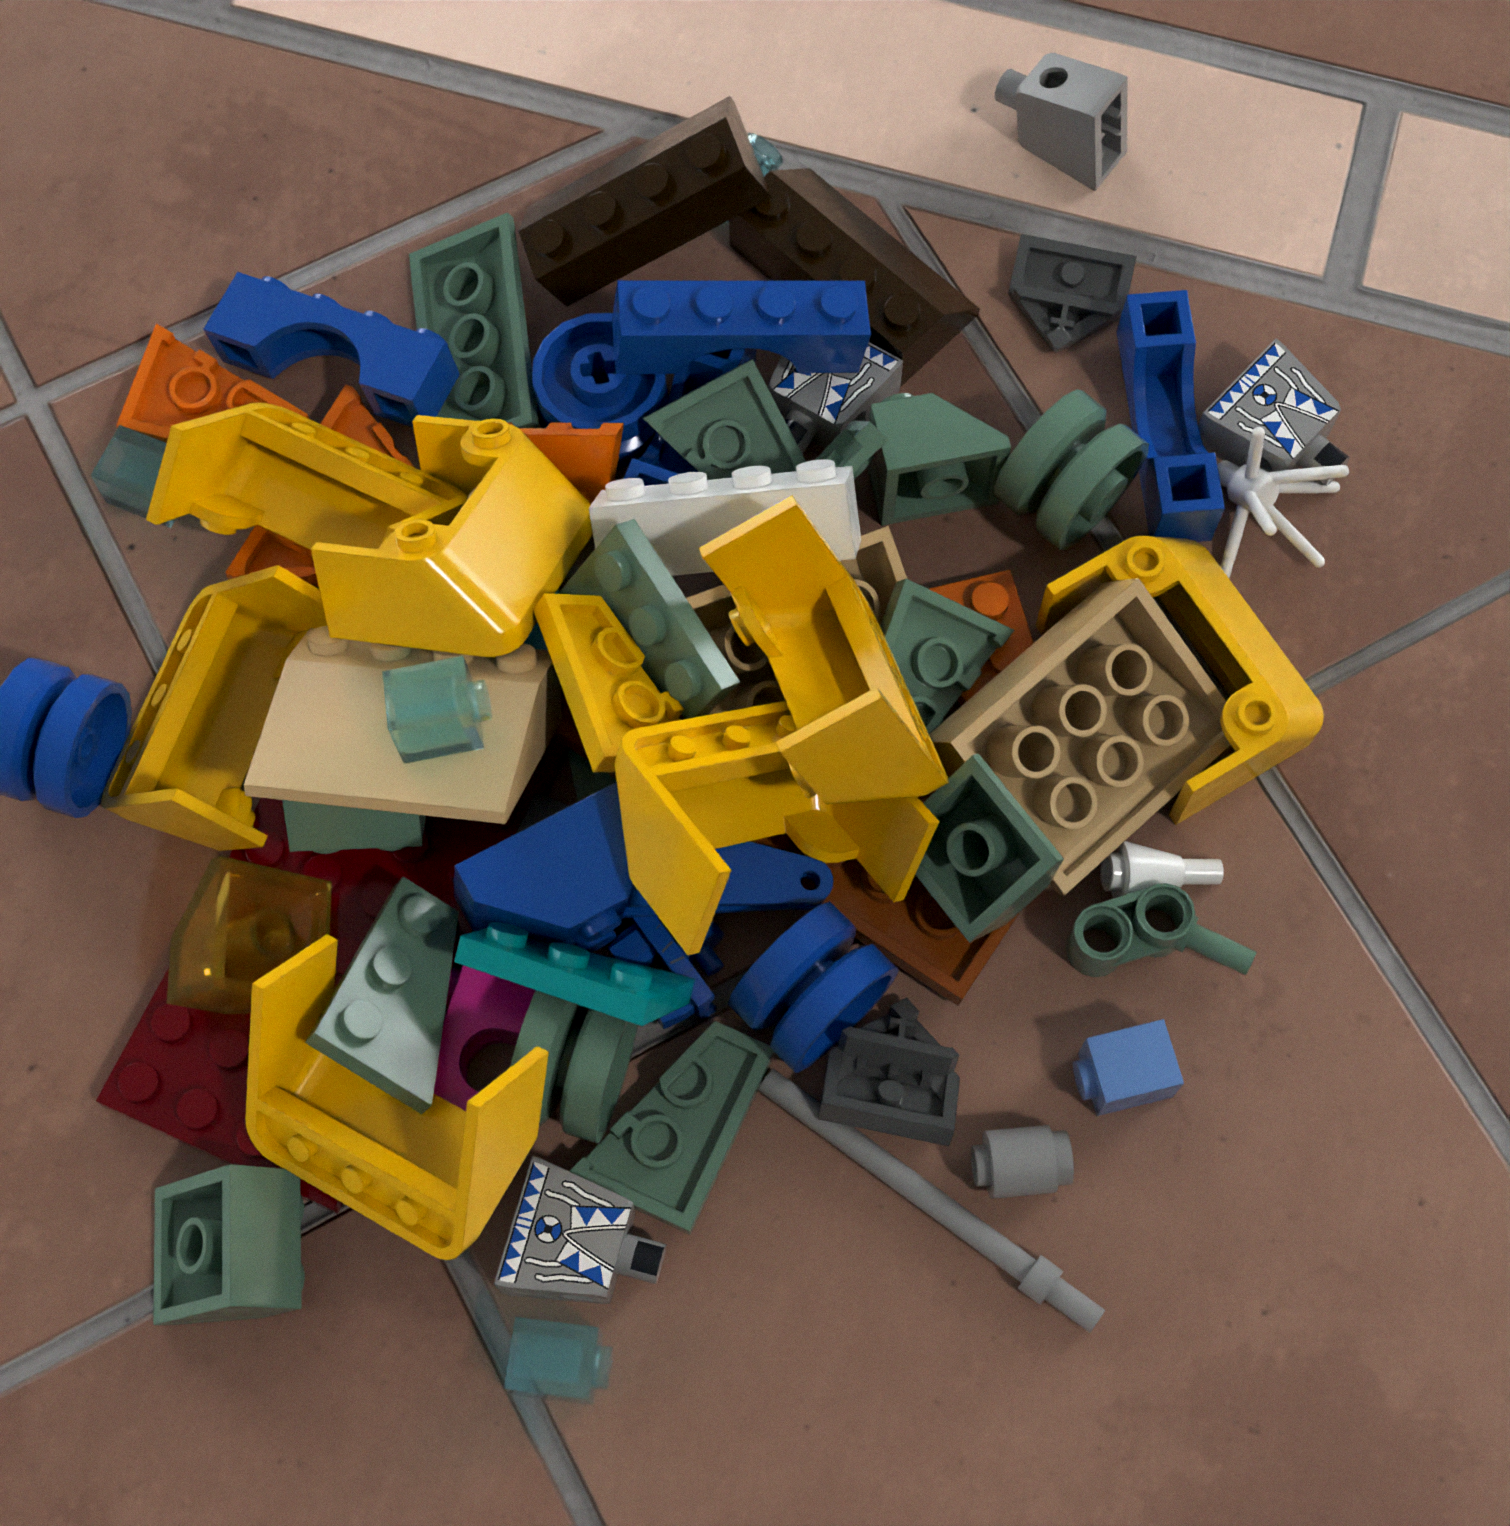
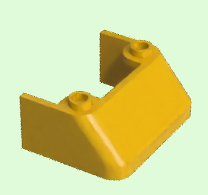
M255 402L171 426L146 520L159 525L191 514L200 518V524L205 529L222 535H233L237 532V529H247L259 525L310 550L316 542L378 549L400 524L410 520L422 519L428 520L433 524L449 526L467 501V494L443 480L291 410L273 404Z
M416 415L412 424L421 471L459 488L467 496L474 488L475 490L449 526L433 524L428 520L422 519L410 520L400 524L378 549L316 542L311 548L329 636L330 638L480 657H496L511 653L525 642L537 623L533 609L544 593H556L592 536L593 532L589 513L591 504L516 426L510 425L502 419L474 421Z
M793 495L699 547L702 558L732 595L736 608L728 612V615L739 638L747 647L757 643L769 659L797 728V731L778 740L776 743L780 753L789 762V767L796 783L808 799L818 795L825 804L918 797L925 796L949 783L943 764L868 601Z
M1134 536L1046 585L1035 626L1043 635L1103 582L1139 578L1152 598L1157 596L1160 598L1227 690L1230 697L1222 709L1220 724L1223 734L1236 752L1185 782L1169 813L1170 818L1177 825L1306 748L1321 729L1324 714L1318 698L1203 545L1186 538Z
M276 565L209 585L195 597L182 619L106 783L101 800L103 808L126 820L218 851L262 848L268 835L253 828L255 813L251 810L252 797L245 796V791L240 788L248 773L287 657L310 628L327 626L321 594L318 588L283 567Z
M786 701L632 729L623 736L614 762L630 880L688 956L700 953L732 871L715 849L786 833L805 856L824 863H838L857 859L894 903L904 900L939 824V820L918 797L825 804L818 795L808 799L796 783L790 770L789 762L780 753L776 743L778 740L797 731Z
M326 934L252 983L245 1118L248 1135L256 1149L278 1166L430 1255L442 1260L455 1259L478 1239L537 1139L549 1052L536 1046L467 1101L466 1111L434 1094L432 1106L423 1114H420L305 1043L334 992L338 939Z

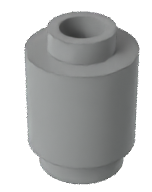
M1049 1125L986 1130L982 1134V1145H972L971 1165L975 1185L986 1186L991 1199L1056 1193L1058 1186L1071 1185L1073 1183V1154L1070 1138L1066 1130L1052 1131Z

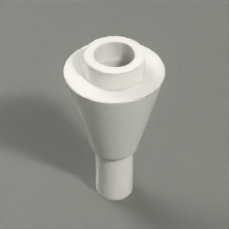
M1124 841L1104 859L1100 866L1102 886L1105 891H1111L1113 899L1155 884L1167 883L1179 888L1182 885H1219L1224 875L1223 864L1220 859H1182L1179 855Z

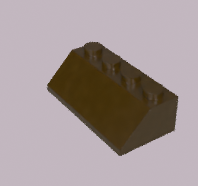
M728 96L530 205L527 208L518 232L535 280L568 307L772 198L736 104L731 96Z
M810 168L770 170L764 175L772 198L729 220L730 247L771 281H865L871 331L869 342L903 360L900 387L979 315L980 308Z

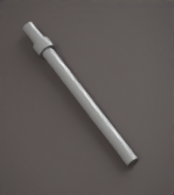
M772 1069L767 1074L758 1089L761 1093L1020 1281L1021 1284L1017 1289L1039 1305H1041L1043 1300L1047 1301L1089 1333L1092 1331L1105 1312V1309L1060 1277L1063 1270L1042 1255H1040L1038 1260L1033 1258L855 1127L817 1119L820 1106L818 1100L777 1070Z

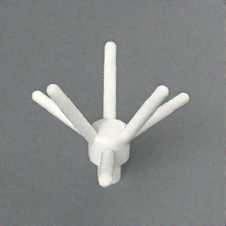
M1262 427L1254 428L1247 464L1239 467L1230 461L1223 460L1217 465L1221 485L1228 489V498L1237 504L1220 565L1227 577L1230 578L1249 512L1254 515L1265 534L1272 536L1278 529L1315 567L1320 568L1324 566V557L1273 504L1276 502L1279 493H1337L1340 489L1338 482L1332 481L1326 486L1321 481L1316 480L1346 477L1349 474L1348 466L1334 465L1267 472L1260 468L1265 430Z

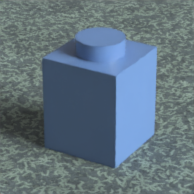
M1164 1019L1086 1038L1078 1052L1080 1060L1073 1061V1073L1079 1094L1083 1100L1092 1099L1097 1116L1172 1098L1184 1084Z

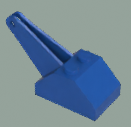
M617 782L456 864L454 869V898L473 931L485 929L491 922L507 923L528 931V937L550 943L571 944L592 953L617 937L613 929L622 923V918L657 916L629 877ZM750 841L715 849L732 870L715 913L813 910L826 900L833 888V875L829 867L824 862L812 857ZM801 879H810L815 885V890L805 889L801 884Z

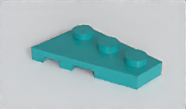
M491 922L485 929L460 936L454 960L455 963L640 1026H644L688 1005L695 978L590 953L581 947L571 944L550 943L528 937V931L501 922Z

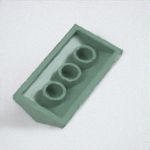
M507 212L409 254L416 328L431 330L447 342L460 373L437 417L474 421L502 419L506 422H512L517 428H538V414L532 385V365L514 217Z

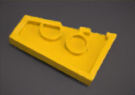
M550 593L542 595L533 611L592 771L615 772L614 762L622 738L628 731L635 728L680 720L679 716L685 709L668 691L660 693L641 667L645 655L601 596Z

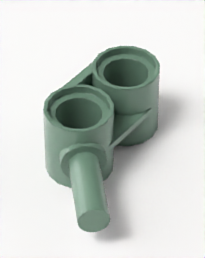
M1167 883L1155 884L1133 893L1093 904L1084 909L1077 917L1066 944L1067 958L1073 968L1083 975L1090 977L1106 976L1114 972L1119 965L1147 956L1157 958L1165 957L1176 950L1183 952L1185 947L1246 975L1257 952L1197 924L1199 917L1195 916L1194 904L1189 895L1178 886ZM1155 909L1166 912L1174 921L1176 930L1165 933L1156 931L1147 922L1145 912ZM1091 929L1105 931L1114 941L1115 949L1104 953L1094 951L1085 942L1083 933Z

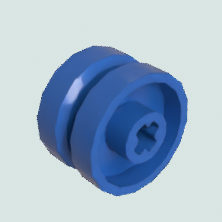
M586 313L562 322L543 339L533 359L532 385L537 402L539 422L541 428H546L549 423H572L573 429H599L603 423H624L618 470L629 466L632 458L639 459L649 447L656 431L642 418L667 404L668 387L666 384V374H615L612 329L613 313Z
M27 658L17 665L0 687V795L19 801L34 800L37 797L40 804L47 810L73 818L87 817L100 805L106 783L130 734L132 708L130 693L122 683L96 675L82 674L77 678L69 667L40 658Z
M830 901L817 906L787 929L745 973L731 993L728 1005L755 1031L778 1023L772 1035L770 1048L796 1073L808 1068L839 1042L842 1030L849 1026L854 1028L881 999L895 980L899 971L873 943L860 946L848 952L855 939L857 928Z

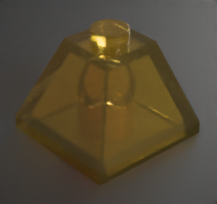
M222 856L211 859L171 937L167 1004L223 1014L251 1013L253 982L326 934L330 935L332 881Z

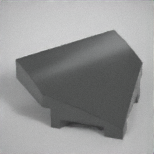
M1021 234L1008 295L1056 354L1120 319L1126 296L1129 294L1137 256Z
M906 997L892 1004L889 1013L859 1029L849 1026L842 1030L838 1046L830 1050L817 1119L949 1146L955 1131L960 1077L954 1070L959 1054L953 1047L941 1046L917 1020L920 1011Z

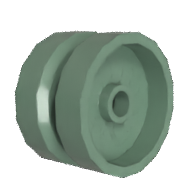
M1078 389L1058 400L1028 430L1010 454L994 485V496L1015 514L1027 515L1038 510L1036 531L1059 550H1067L1078 543L1105 517L1128 489L1140 471L1149 452V443L1128 426L1117 424L1105 429L1107 410L1087 393Z
M536 990L525 1015L510 1067L536 1046L549 1052L539 1126L544 1124L554 1114L561 1100L560 1123L563 1132L594 1143L601 1141L612 1119L621 1094L636 1040L637 1024L593 1009H589L586 1015V1007Z

